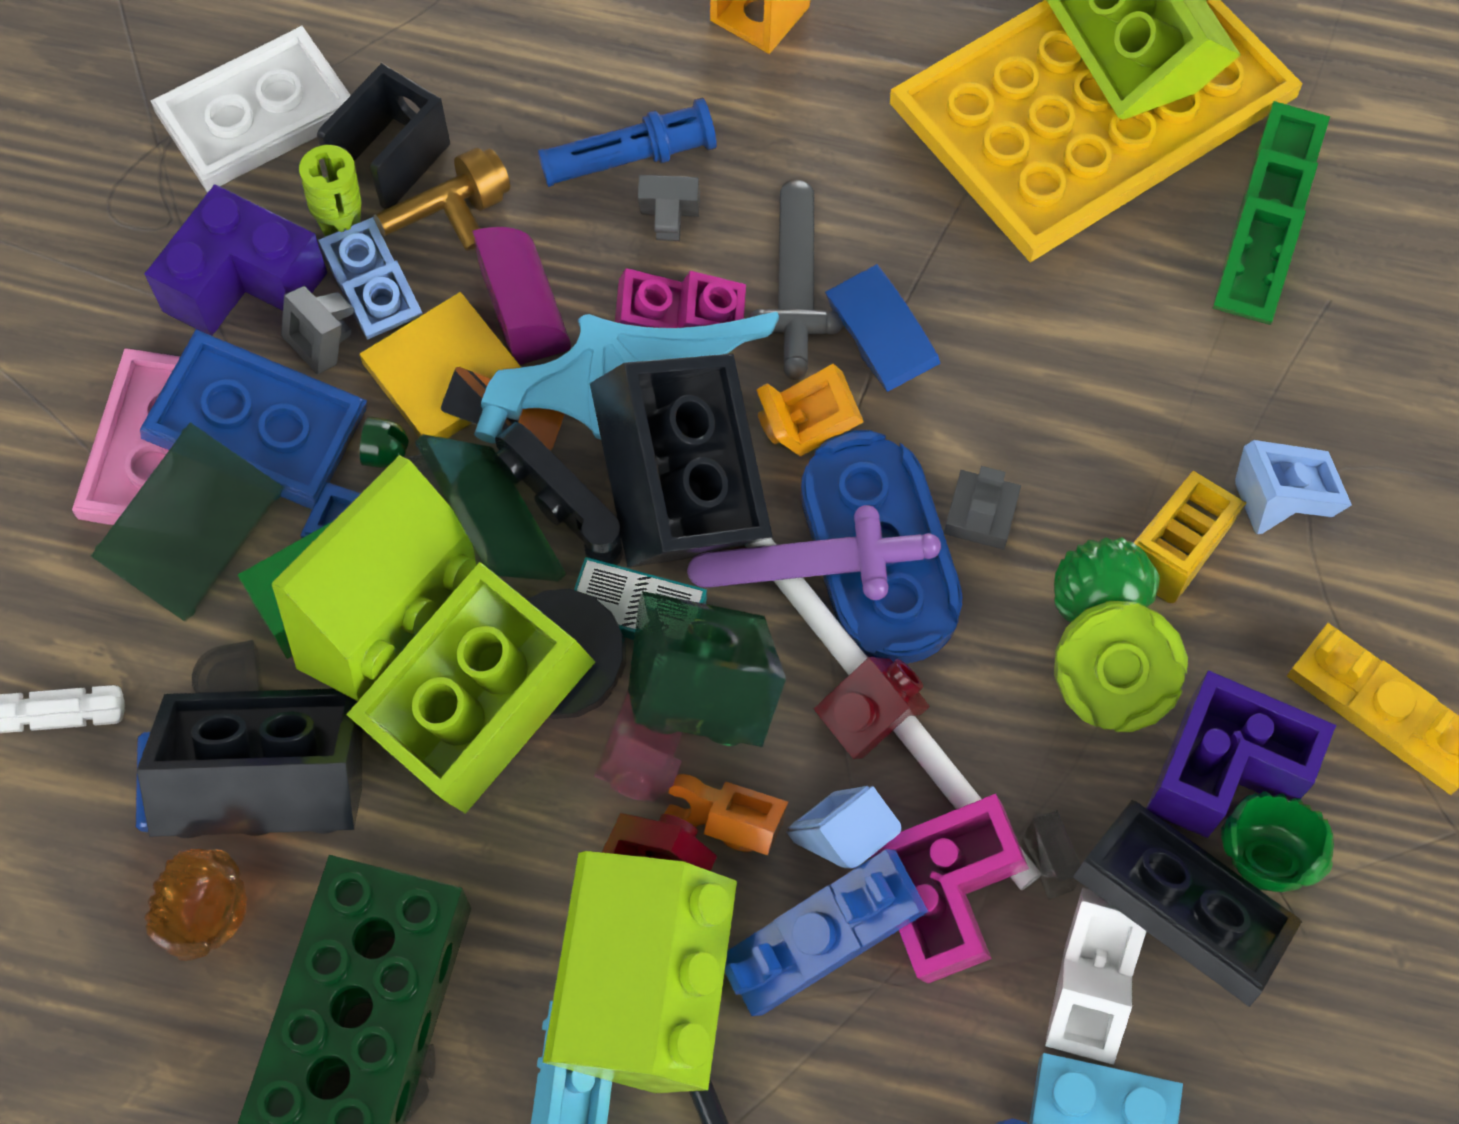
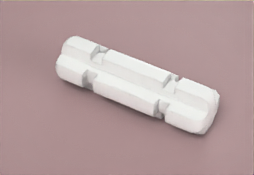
M116 685L92 687V693L86 694L85 688L29 692V699H23L22 693L0 694V733L24 731V725L30 724L32 731L87 726L86 720L93 719L95 726L117 724L122 721L125 712V700L122 689Z

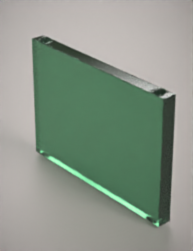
M190 422L186 428L182 429L179 438L103 540L95 546L91 557L186 622L189 617L195 614L197 606L274 501L280 498L284 487Z
M422 434L415 441L416 446L476 552L488 569L497 576L556 582L566 575L565 570L516 486L496 464L493 457L496 452L493 447Z

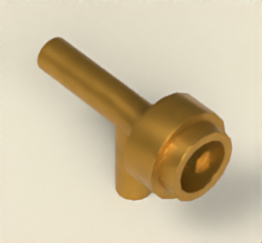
M475 148L454 158L457 177L375 214L374 219L383 236H386L443 209L465 250L475 249L473 230L480 229L464 199L468 198L470 203L479 211L503 200V194L510 191L511 185L507 171L499 156L490 148L485 151Z

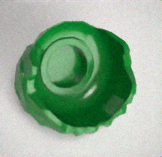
M1104 537L1099 542L1087 540L1084 545H1078L1076 551H1067L1065 559H1061L1054 579V603L1059 613L1070 623L1084 610L1107 601H1133L1148 607L1155 601L1160 576L1147 554L1135 543L1127 542L1123 537L1115 540Z
M1265 791L1259 795L1257 793L1247 795L1236 805L1233 813L1228 816L1221 827V839L1225 853L1231 857L1232 864L1241 876L1259 890L1273 892L1298 890L1302 886L1307 887L1318 883L1331 871L1334 839L1328 819H1323L1322 812L1312 811L1310 805L1304 804L1300 798L1288 800L1283 794L1272 796Z

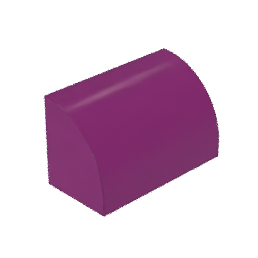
M488 227L473 230L480 271L508 350L518 364L522 365L571 350L568 333L532 238L525 232L510 227Z

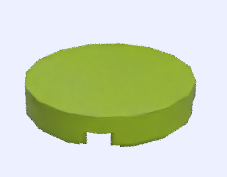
M1107 601L1084 610L1065 628L1055 649L1054 676L1062 698L1084 722L1103 729H1113L1115 732H1134L1156 724L1176 706L1182 693L1181 687L1185 681V673L1187 674L1188 656L1180 634L1159 612L1133 601Z

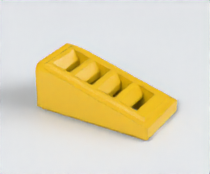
M1195 471L1190 473L1134 542L1147 554L1151 563L1156 567L1160 576L1157 596L1168 603H1175L1246 505V502ZM1189 500L1217 516L1218 519L1214 521L1188 505L1187 502ZM1175 518L1180 522L1184 523L1185 525L1189 526L1193 530L1197 531L1198 533L1202 534L1203 537L1197 534L1196 532L1192 531L1191 529L1187 528L1183 524L1179 523L1178 521H1176ZM1161 537H1163L1164 539H1166L1167 541H1169V542L1172 543L1173 545L1177 546V547L1180 548L1181 550L1185 551V552L1188 553L1189 555H1186V554L1183 553L1182 551L1178 550L1177 548L1173 547V546L1170 545L1169 543L1165 542L1164 540L1161 539Z

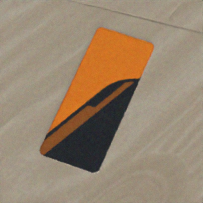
M456 367L443 399L441 410L478 425L483 411L481 401L491 378ZM542 408L523 409L519 421L506 418L502 431L514 422H519L530 430L549 450H552L565 414Z

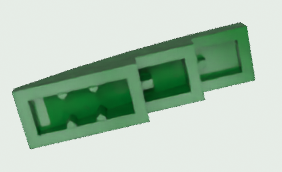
M1273 101L1240 206L1214 299L1213 309L1271 325L1305 217L1306 210L1304 209L1317 170V159L1330 116Z

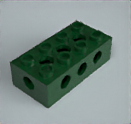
M333 855L328 856L238 1124L406 1123L471 912V906L463 888ZM383 937L395 938L391 950L386 955L377 959L366 958L367 951L373 942ZM362 1003L373 1004L372 1013L364 1024L356 1028H344L345 1018L353 1007ZM350 1071V1081L346 1090L334 1099L324 1100L322 1098V1089L325 1081L336 1072Z

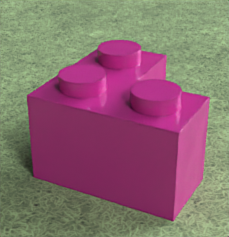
M996 794L904 830L871 856L873 858L885 849L896 850L929 911L899 930L917 978L927 984L992 959L966 894L1029 869L1006 811Z

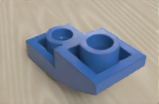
M878 264L825 291L832 311L838 313L843 325L856 341L861 358L887 392L941 364L938 354L915 316Z

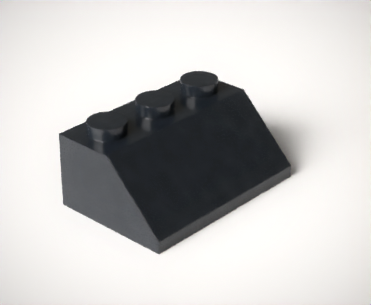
M733 353L625 362L590 383L628 568L695 557L701 553L721 551L773 537Z
M334 688L164 694L137 768L149 837L177 836L180 838H194L201 835L218 834L260 836L276 832L305 831L325 834L337 830H354L362 793L363 729L346 714L358 701Z

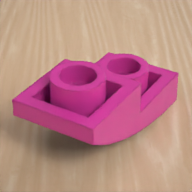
M626 268L619 278L615 322L641 327L684 328L744 319L746 284L694 271H689L683 282Z

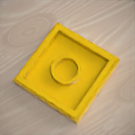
M461 292L360 353L364 367L428 450L472 423L441 410L443 399L456 367L467 369L491 379L498 370L522 368Z

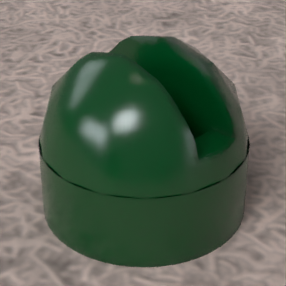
M367 417L360 440V463L362 466L386 468L399 455L405 457V450L408 447L409 439L400 424L388 419Z

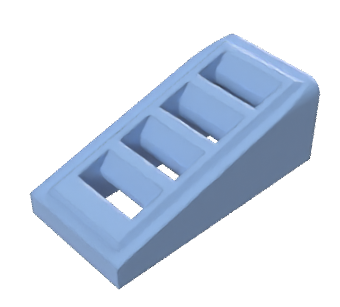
M862 786L832 792L791 824L786 833L795 844L844 868H856L901 832V824L874 786Z

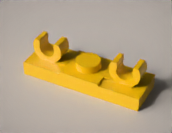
M1327 623L1287 674V677L1445 792L1452 795L1459 789V715L1440 703L1435 696L1384 660L1381 661L1330 623Z

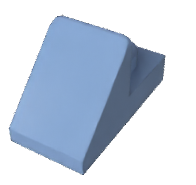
M1253 440L1244 446L1235 478V485L1241 500L1246 502L1244 508L1256 534H1263L1295 513L1334 517L1352 505L1329 451Z

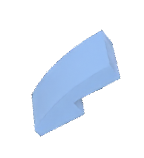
M373 217L351 226L349 230L345 228L344 232L338 231L318 240L327 264L346 301L354 308L353 315L367 340L415 320L422 315L415 296L397 260L394 261Z

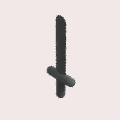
M801 180L789 181L780 190L778 309H756L749 316L750 318L771 312L778 313L779 319L772 333H784V372L788 378L793 380L803 378L808 370V334L827 333L833 335L839 333L843 328L842 320L836 311L814 310V190L808 183Z

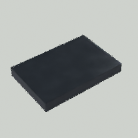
M1131 800L1073 876L1249 1007L1264 990L1302 923L1300 918L1134 800Z

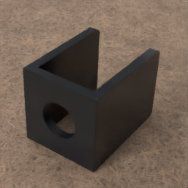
M381 63L319 128L317 137L320 146L335 145L341 147L355 161L393 119L405 125L374 159L370 166L380 206L387 209L396 205L450 145V139L441 98ZM403 97L416 104L420 111L418 113L413 111Z

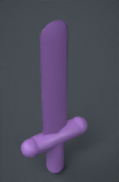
M863 505L854 514L855 537L701 553L689 562L687 573L693 584L702 588L861 571L865 596L871 600H880L888 592L887 563L923 560L924 558L932 559L939 554L941 542L937 536L929 533L882 538L878 511L873 506Z

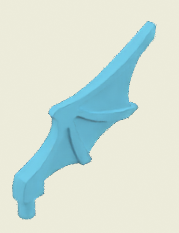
M771 312L731 322L684 328H653L625 325L591 314L583 315L578 319L580 335L577 343L570 351L558 359L535 366L502 369L495 373L488 383L482 398L481 407L483 411L474 435L482 441L495 443V437L502 432L506 418L519 421L523 409L542 408L574 417L590 428L595 438L601 440L590 388L591 382L625 362L728 354L744 342L765 338L772 334L779 315L777 312Z

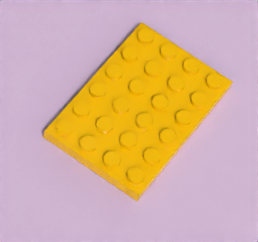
M1043 0L892 88L889 104L1031 263L1268 116L1273 101L1287 104L1297 98L1303 83L1221 0H1205L1241 55L1197 93L1123 120L1117 117L1047 0Z

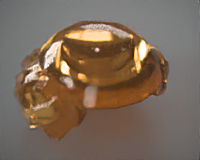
M200 848L181 851L178 854H174L173 859L166 861L165 870L160 873L159 879L153 882L155 894L148 899L150 910L144 917L148 923L145 926L147 935L154 943L166 949L170 955L177 957L180 961L198 959L208 955L211 950L220 948L235 936L245 920L248 904L245 885L240 878L241 874L237 864L227 852Z

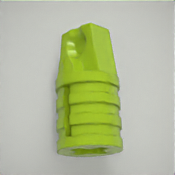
M322 145L308 151L300 161L299 172L310 214L316 219L325 237L338 231L344 232L345 228L346 230L351 229V226L360 223L362 203L352 156L345 149L335 145ZM320 159L324 160L325 169L327 173L326 177L322 176V171L319 163Z

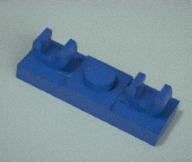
M885 849L727 951L725 974L735 994H741L751 1016H761L929 911L896 850Z

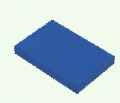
M196 329L141 426L140 434L141 439L313 509L326 482L330 483L366 412L367 400Z

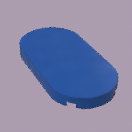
M871 430L847 431L827 439L815 451V455L806 465L802 475L801 503L812 541L855 537L854 514L859 507L870 505L879 513L882 538L929 533L939 538L941 550L932 559L924 558L923 560L887 563L888 592L880 600H871L865 596L861 571L823 575L834 615L867 657L889 658L893 662L899 659L905 664L918 662L937 653L952 637L957 627L962 607L960 581L923 469L913 452L901 443L898 446L892 441L885 440L886 435Z

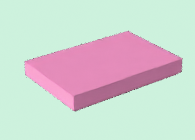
M124 349L72 508L78 520L199 538L219 471L141 439L140 434L141 426L180 356Z

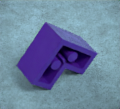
M214 184L144 275L162 312L213 336L245 292L283 311L284 295L303 286L313 293L328 272L315 233Z
M1208 670L1189 701L1146 808L1160 818L1208 838L1226 816L1238 784L1260 794L1265 791L1272 796L1283 794L1288 800L1293 798L1301 799L1316 781L1336 725Z

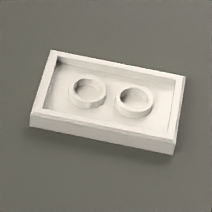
M300 26L151 100V104L156 115L208 193L214 184L222 186L316 138L319 128L351 95L303 26Z

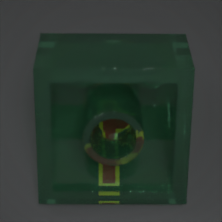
M642 591L638 605L628 685L634 723L644 725L646 728L660 734H674L678 731L705 736L725 746H736L743 743L763 747L786 681L765 616Z

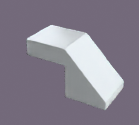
M1083 887L1065 944L1045 1046L1114 1065L1132 1009V976L1146 930L1093 891Z

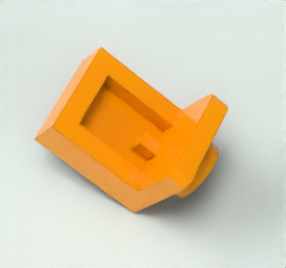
M834 364L827 366L781 393L768 383L756 389L764 408L758 412V418L765 434L772 443H782L800 457L818 448L827 439L841 435L864 422L842 370Z

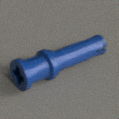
M702 97L694 99L693 106L662 115L656 110L647 112V116L642 117V123L594 135L549 149L538 150V155L547 186L550 187L554 186L555 183L605 171L652 157L654 162H669L670 155L701 146H704L707 150L716 149L717 141L710 111L705 99Z

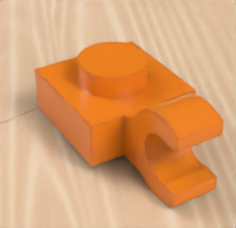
M679 774L676 775L670 785L668 793L685 799L691 808L684 809L677 805L669 804L664 814L679 817L695 827L706 824L704 835L722 840L724 844L732 849L743 852L756 851L768 855L783 824L788 801L729 782H725L722 789L719 790L704 784L694 776Z

